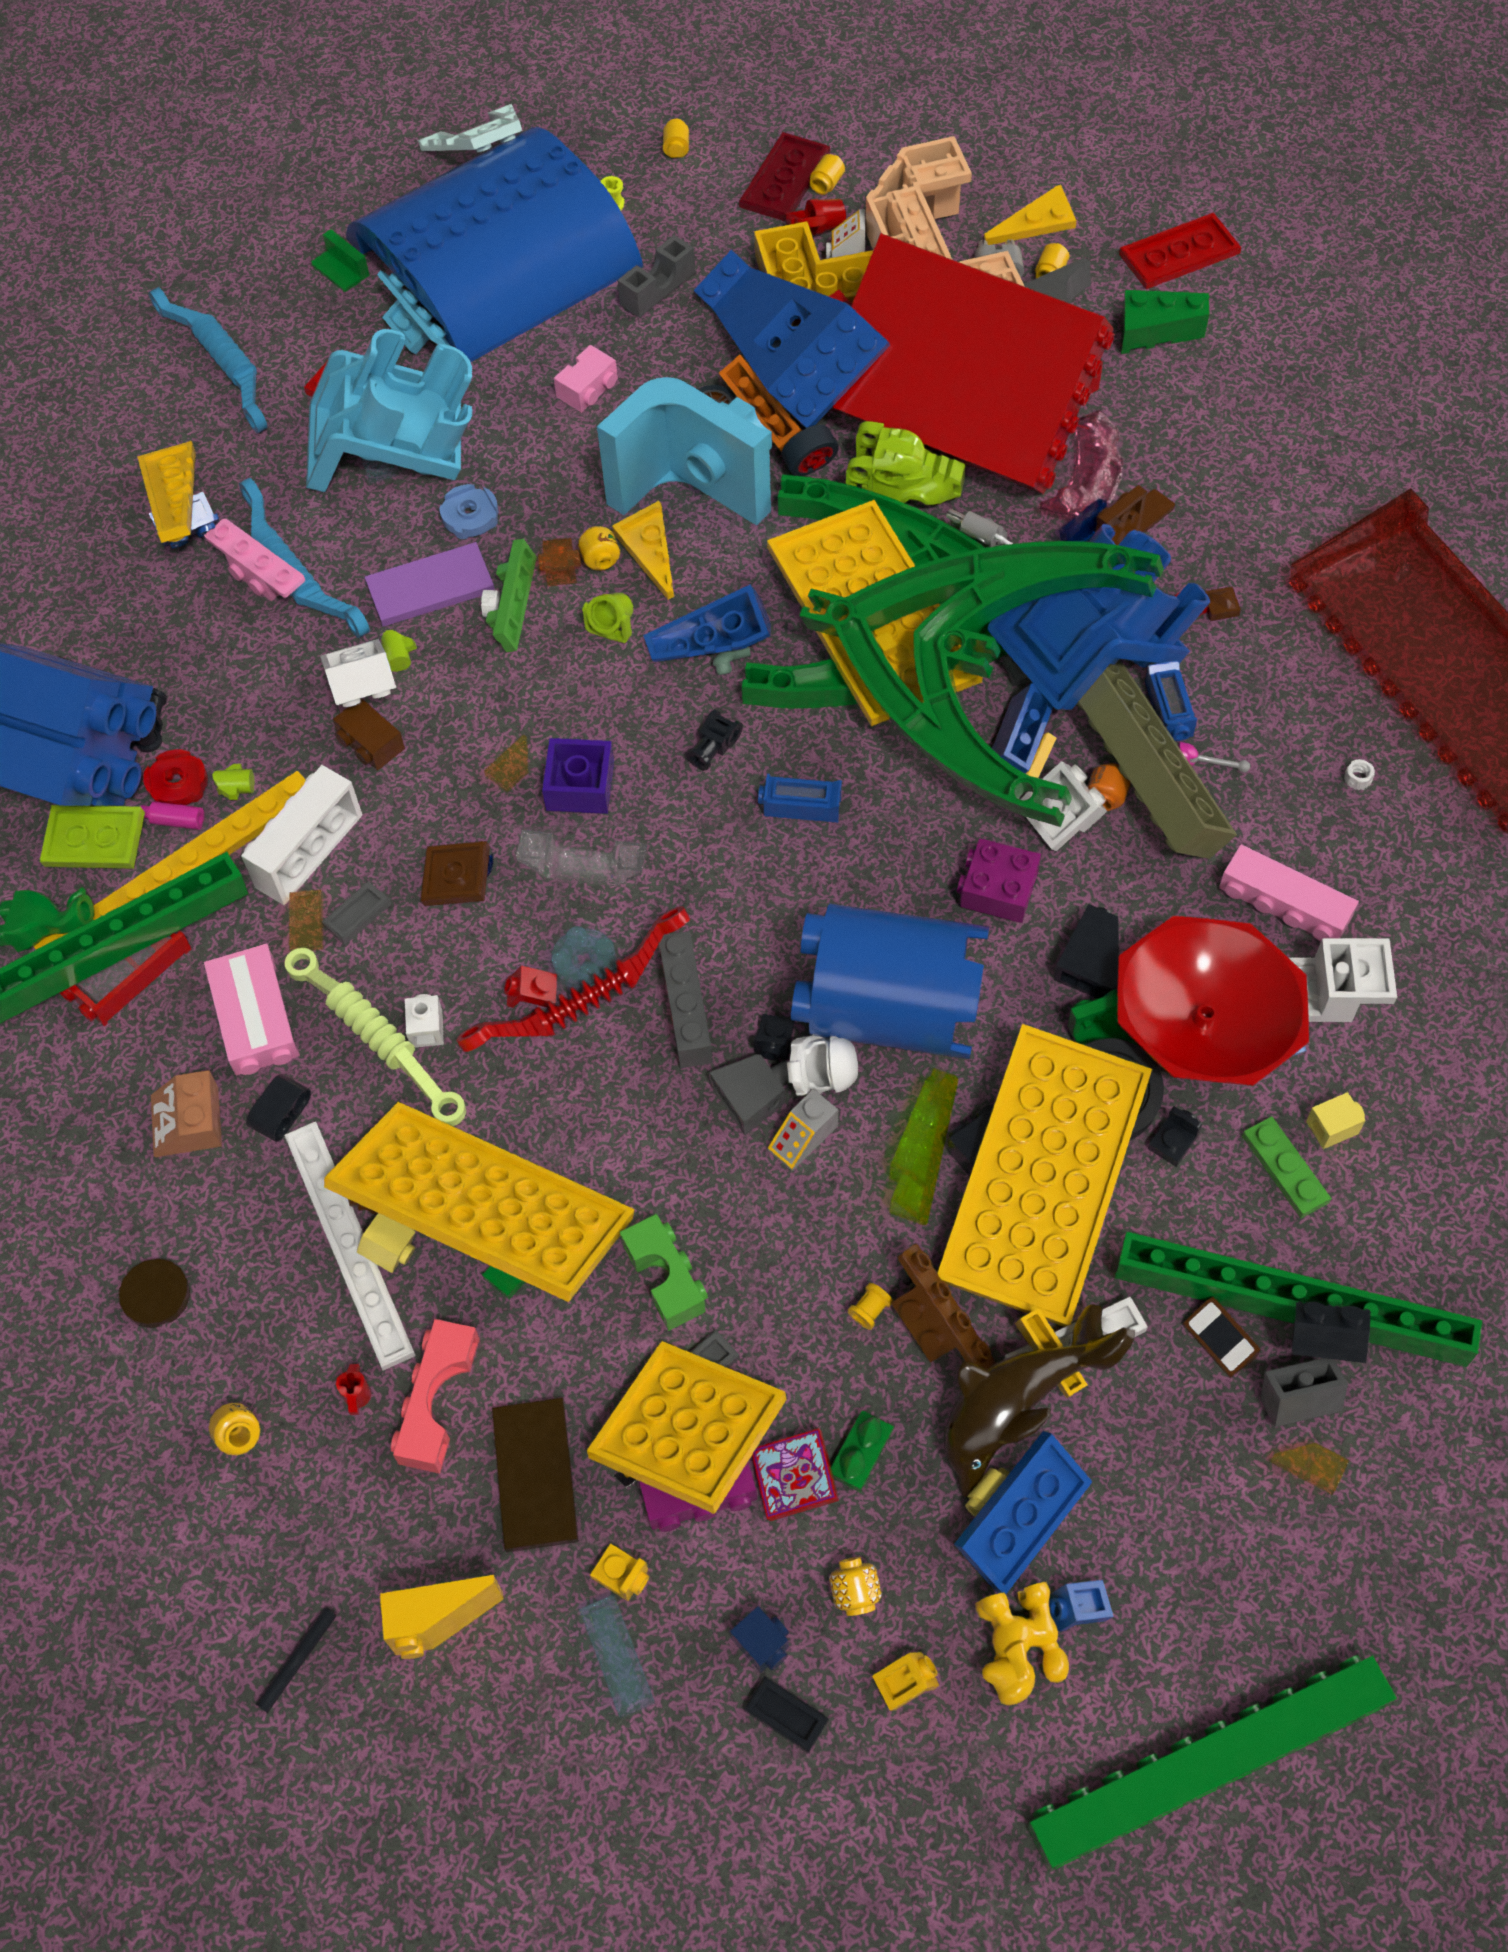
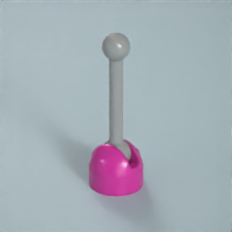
M1178 742L1177 744L1191 766L1197 761L1238 768L1243 773L1250 769V763L1246 760L1235 762L1198 754L1194 745L1184 742Z

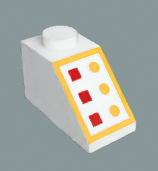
M859 209L832 230V242L826 243V259L865 252V209Z

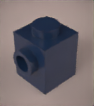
M759 1606L730 1631L731 1640L760 1673L767 1667L771 1671L775 1670L788 1657L785 1651L789 1648V1640L786 1638L789 1631L776 1616L769 1619Z

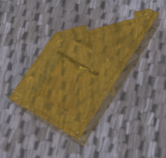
M1312 1443L1276 1453L1270 1462L1333 1495L1349 1460L1318 1443Z

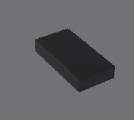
M765 1676L744 1708V1712L807 1754L810 1753L829 1722V1718Z

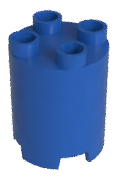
M829 904L825 916L807 913L802 932L801 953L816 955V966L813 982L806 980L796 981L792 1000L791 1020L809 1023L810 1036L814 1035L823 1038L835 1036L856 1043L970 1060L972 1046L953 1042L956 1022H975L984 965L966 960L965 955L968 938L988 939L989 926L837 904Z

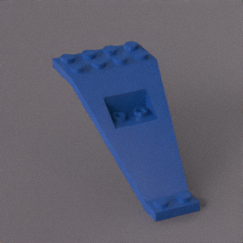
M732 250L693 290L716 313L769 394L805 428L816 425L890 346L889 342L849 304L751 268ZM795 319L801 320L798 326H792V322ZM780 340L781 344L779 347H772L774 341Z

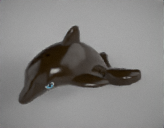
M1090 1304L1079 1315L1067 1347L1038 1349L1017 1354L994 1364L988 1369L977 1364L963 1362L958 1373V1384L962 1394L950 1413L944 1431L945 1454L952 1468L958 1474L959 1488L962 1496L968 1498L970 1492L981 1480L991 1459L1004 1444L1017 1443L1034 1434L1051 1416L1050 1408L1033 1409L1042 1398L1063 1380L1085 1368L1091 1367L1105 1370L1116 1365L1130 1349L1135 1339V1330L1123 1327L1113 1333L1103 1335L1101 1327L1103 1309L1100 1305Z

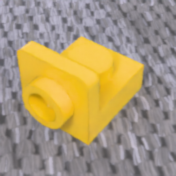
M611 1543L590 1574L593 1580L626 1601H629L633 1593L639 1595L649 1580V1575L646 1574L648 1567L644 1560L641 1558L636 1560Z
M922 1652L908 1653L872 1676L890 1711L897 1710L924 1692L939 1687L936 1679V1667L928 1656H924Z

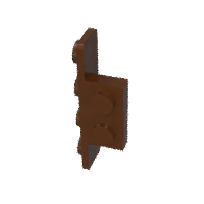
M1137 485L1130 492H1124L1110 508L1106 507L1098 514L1096 518V532L1101 525H1110L1115 531V535L1111 540L1116 545H1119L1125 536L1133 530L1143 533L1147 532L1174 510L1175 503L1156 489L1147 494L1144 488Z
M917 1243L898 1255L899 1262L915 1284V1287L896 1298L891 1304L930 1363L957 1348L966 1362L977 1364L985 1369L992 1366L995 1360L991 1355L990 1348L980 1339L972 1327L969 1316L958 1306L951 1295L949 1286L941 1280L933 1268L929 1256L921 1250Z

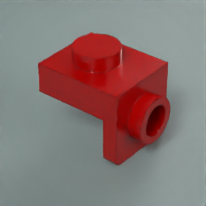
M521 965L506 979L504 993L507 995V1007L514 1008L520 1001L547 1008V1001L551 1000L555 1004L557 974Z

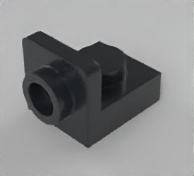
M762 1014L759 1031L754 1039L755 1054H759L767 1060H778L779 1058L787 1060L795 1021L789 1018Z
M1173 1106L1167 1120L1149 1143L1148 1150L1177 1167L1198 1138L1202 1123L1191 1112L1180 1110Z

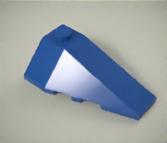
M750 584L643 636L652 661L658 662L744 649L770 637L771 623L762 599Z

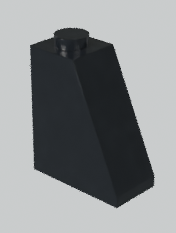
M1088 904L1056 965L1055 981L1096 999L1102 998L1108 992L1117 989L1119 957L1118 916L1113 915L1105 908Z

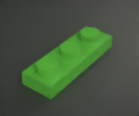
M1272 1116L1243 1132V1139L1300 1219L1330 1203L1332 1198Z

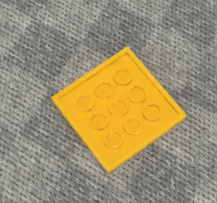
M661 1341L587 1449L588 1457L593 1461L715 1514L787 1400L786 1393L771 1385Z

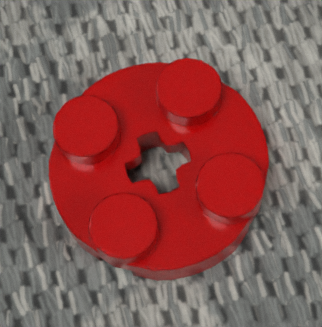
M182 749L165 751L155 757L157 761L151 767L149 765L146 767L143 783L148 795L154 802L186 806L202 799L203 791L208 782L207 771L202 760L199 757L192 756L189 751ZM179 774L180 778H182L180 781L175 783L168 782L169 780H172L174 778V775Z

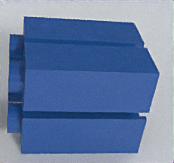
M0 643V786L61 806H90V804L95 806H123L125 799L130 798L136 792L140 783L141 767L139 763L135 762L137 751L130 749V744L132 741H140V738L146 737L154 726L156 706L150 701L153 686L25 646Z

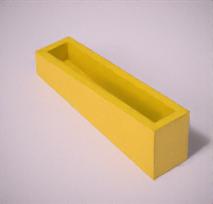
M1039 1307L1015 1322V1325L1033 1351L1063 1347ZM1077 1372L1057 1386L1064 1396L1068 1398L1088 1384L1081 1373Z

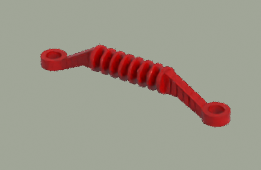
M679 906L661 915L653 923L637 950L628 957L615 961L617 972H612L606 966L604 968L606 978L601 979L594 973L592 975L594 985L590 986L585 980L581 981L583 989L581 993L572 986L570 988L572 997L570 1000L561 993L558 995L559 1006H556L551 1000L547 1001L548 1013L537 1007L534 1009V1012L521 1020L480 1023L459 1035L456 1039L463 1052H469L483 1045L490 1037L554 1036L553 1024L557 1023L562 1029H565L564 1018L566 1016L573 1022H577L576 1011L578 1009L584 1015H589L588 1003L599 1009L600 1003L598 998L600 996L606 1001L611 1002L610 990L613 989L621 996L623 995L622 983H625L631 989L635 988L640 978L639 976L642 975L663 935L678 930L690 920L684 906Z

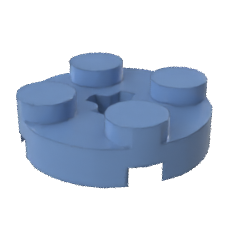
M466 484L450 490L444 496L445 501L440 505V515L445 528L454 533L459 539L478 536L494 528L498 523L499 510L496 497L489 489L483 487V491L475 489V485ZM466 508L475 510L472 513H465Z

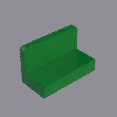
M332 229L323 234L327 251L311 261L312 266L343 292H347L370 276L366 257Z

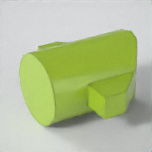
M386 630L382 635L381 645L385 650L390 669L393 672L406 670L411 665L409 652L417 649L416 643L413 639L401 635L394 630Z
M233 764L225 770H217L212 774L214 783L217 786V793L229 800H238L239 794L254 793L255 780L253 770L243 769L241 764Z

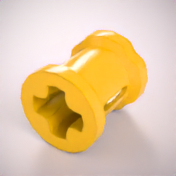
M869 1282L865 1287L866 1293L855 1306L851 1305L847 1310L853 1320L864 1328L872 1330L875 1326L874 1320L885 1307L892 1305L893 1299L881 1287Z

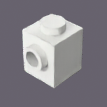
M420 994L414 998H406L405 1020L408 1041L415 1047L444 1045L443 1016L438 995Z

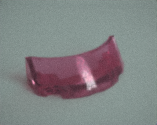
M1101 410L1079 418V423L1075 430L1077 439L1076 464L1071 480L1067 487L1058 490L1055 497L1041 501L1038 506L1039 509L1073 518H1085L1101 512L1115 497L1123 470V457L1118 454L1116 446L1121 438L1118 428Z

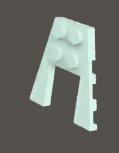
M512 104L488 112L490 122L457 135L440 131L417 141L421 151L476 149L477 152H482L492 147L491 143L500 140L503 143L516 138L515 133L522 131Z

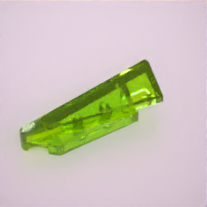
M936 1068L933 1069L931 1076H928L923 1084L889 1170V1179L898 1182L890 1200V1213L920 1225L928 1224L959 1080L956 1075Z

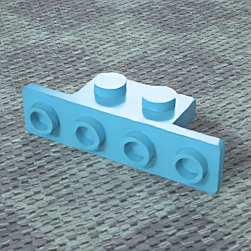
M380 270L377 275L397 298L382 318L392 330L405 334V346L409 351L417 354L429 339L436 344L450 345L444 338L446 335L444 330L437 324L431 323L432 316L423 307L416 305L418 299L411 292L402 288L404 284L393 273L389 276Z

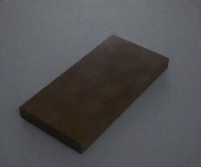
M556 1398L492 1408L504 1548L506 1553L579 1542L564 1399Z

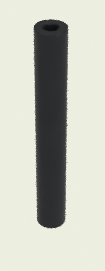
M326 1607L323 1609L258 1700L256 1706L266 1713L271 1710L337 1617L336 1614Z

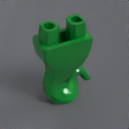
M81 887L69 897L66 904L67 909L61 912L50 898L40 892L32 890L15 891L13 900L2 901L0 905V916L5 921V924L0 925V946L12 945L17 952L32 948L49 935L69 933L93 921V902L88 895H85L86 890Z

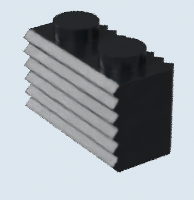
M1296 1302L1292 1354L1366 1363L1371 1311L1368 1309L1362 1310L1355 1306H1343L1340 1308L1338 1305L1334 1307L1330 1304L1325 1306L1319 1302Z

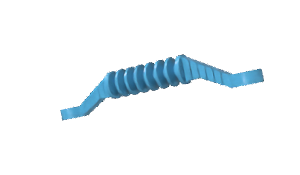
M160 287L149 291V298L159 315L189 326L193 335L203 345L205 350L214 358L221 369L225 371L233 384L240 388L242 392V409L252 429L257 434L267 429L266 419L255 404L257 369L243 351L239 349L238 345L234 343L232 338L228 336L214 316L170 304Z
M251 478L240 482V491L245 501L252 508L251 537L305 577V582L290 594L295 602L299 605L345 619L350 630L357 638L369 633L370 628L362 612L356 606L348 605L345 602L325 595L319 583L314 580L305 566L290 551L288 545L278 536L274 528L267 524L264 499L256 483Z

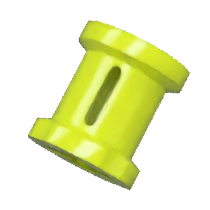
M615 176L603 178L601 183L608 190L621 211L625 203L624 198L621 196L623 190L622 180Z

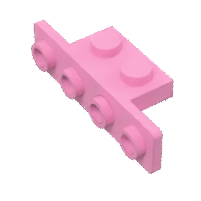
M222 519L215 525L214 529L209 530L205 534L206 540L225 554L229 564V573L237 581H245L258 596L263 595L270 601H273L279 595L286 598L305 582L303 574L227 519Z

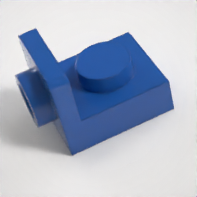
M1103 1580L1065 1584L1050 1594V1614L1057 1626L1058 1632L1066 1631L1074 1625L1104 1622L1114 1617Z

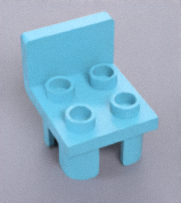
M392 329L377 331L373 335L364 356L345 350H337L331 353L309 406L306 488L325 492L343 452L357 455L369 461L377 460L412 469L423 475L432 474L455 480L461 470V437L472 417V406L464 404L461 409V400L472 378V365L468 357L453 346L438 344L424 372L396 365L405 345V334Z

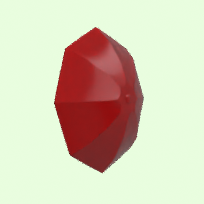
M1172 916L1119 955L1117 1023L1173 1078L1254 1086L1309 1043L1307 975L1251 923Z

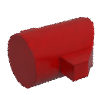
M349 1364L347 1372L337 1377L336 1387L348 1405L349 1414L359 1415V1408L369 1402L372 1393L371 1388L360 1372L359 1364Z

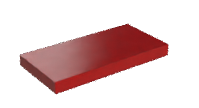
M1213 212L1120 247L1119 255L1143 287L1149 289L1241 253L1242 247Z

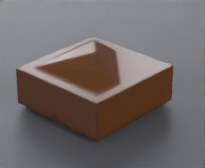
M1233 586L1205 591L1210 599L1207 610L1210 621L1240 616L1241 608Z

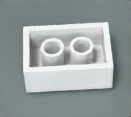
M379 639L320 656L336 705L342 704L343 707L354 706L361 702L360 698L370 695L374 699L391 694L390 689L396 688L385 650Z

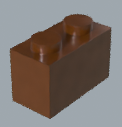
M360 698L361 702L359 704L347 707L333 718L336 728L334 734L341 745L344 747L350 746L355 750L354 753L364 765L370 764L378 771L401 753L405 746L401 732L366 701Z

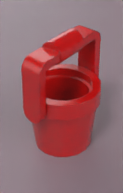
M841 199L807 200L804 210L785 213L786 224L808 222L813 236L833 230L846 220V210Z

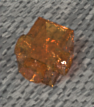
M572 538L542 541L543 553H538L540 571L546 572L548 586L577 583L575 567H581L579 549L573 550Z

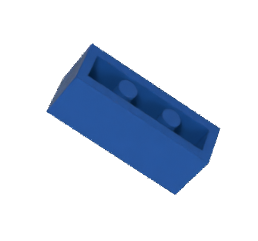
M1029 684L1011 699L992 748L1001 758L1023 773H1027L1031 767L1053 709L1052 704L1034 684Z

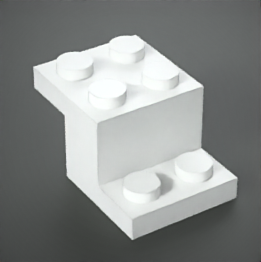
M1322 938L1315 958H1289L1307 975L1309 1022H1352L1360 1004H1394L1397 999L1389 939Z

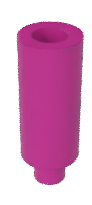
M152 802L150 806H140L145 812L144 818H148L150 824L200 830L204 822V809L201 807Z

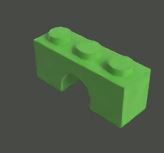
M655 1214L620 1231L622 1245L637 1273L652 1266L661 1267L669 1273L667 1280L663 1284L651 1290L652 1301L668 1331L706 1312L704 1300L708 1299L706 1290L699 1279L693 1281L688 1272L692 1269L691 1263L684 1251L678 1253L673 1244L676 1241V1237L668 1222L662 1224L658 1215Z

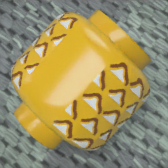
M852 1557L839 1561L840 1568L834 1570L829 1577L836 1608L846 1611L847 1616L874 1611L876 1609L875 1604L882 1597L876 1567L870 1563H862L861 1557Z

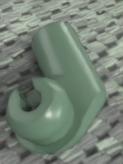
M749 646L744 649L719 652L713 659L716 673L718 675L730 673L732 671L731 661L750 657Z

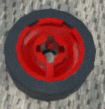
M814 425L794 435L783 447L781 455L792 475L804 477L829 464L836 456L839 446L827 426Z

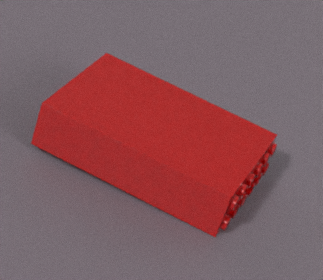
M880 233L851 307L889 342L890 346L830 410L860 422L884 423V427L909 430L922 440L925 448L1044 494L1046 488L1050 489L1054 483L1056 473L1053 471L1057 462H1061L1065 457L1068 445L1065 443L1069 433L1073 434L1078 426L1079 417H1077L1081 405L1085 406L1089 400L1091 389L1088 388L1093 377L1097 378L1102 369L1103 361H1101L1104 350H1109L1113 343L1115 333L1112 331L1114 328L1102 315Z

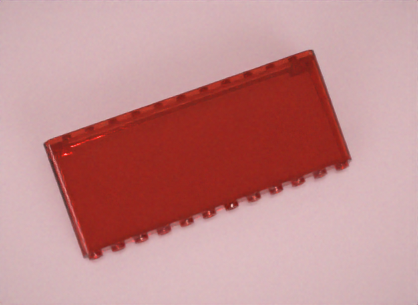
M1410 488L1291 564L1289 582L1297 593L1302 592L1305 595L1310 609L1315 614L1320 613L1324 617L1329 631L1334 635L1338 634L1344 640L1343 644L1348 653L1352 656L1357 655L1362 661V667L1367 675L1376 677L1386 697L1396 700L1402 715L1410 721L1412 719L1415 722L1421 737L1427 743L1432 742L1435 745L1440 759L1446 765L1451 764L1455 768L1460 782L1468 788L1470 786L1474 790L1479 804L1485 810L1490 809L1494 813L1499 827L1508 834V612L1428 526L1429 507Z

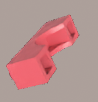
M434 1319L432 1329L426 1330L422 1342V1350L425 1352L421 1363H416L412 1374L414 1388L411 1397L407 1396L402 1406L401 1417L404 1418L400 1431H395L391 1442V1452H394L393 1456L399 1465L440 1474L450 1438L446 1430L436 1423L432 1417V1401L436 1391L446 1380L455 1375L470 1372L480 1340L475 1327Z

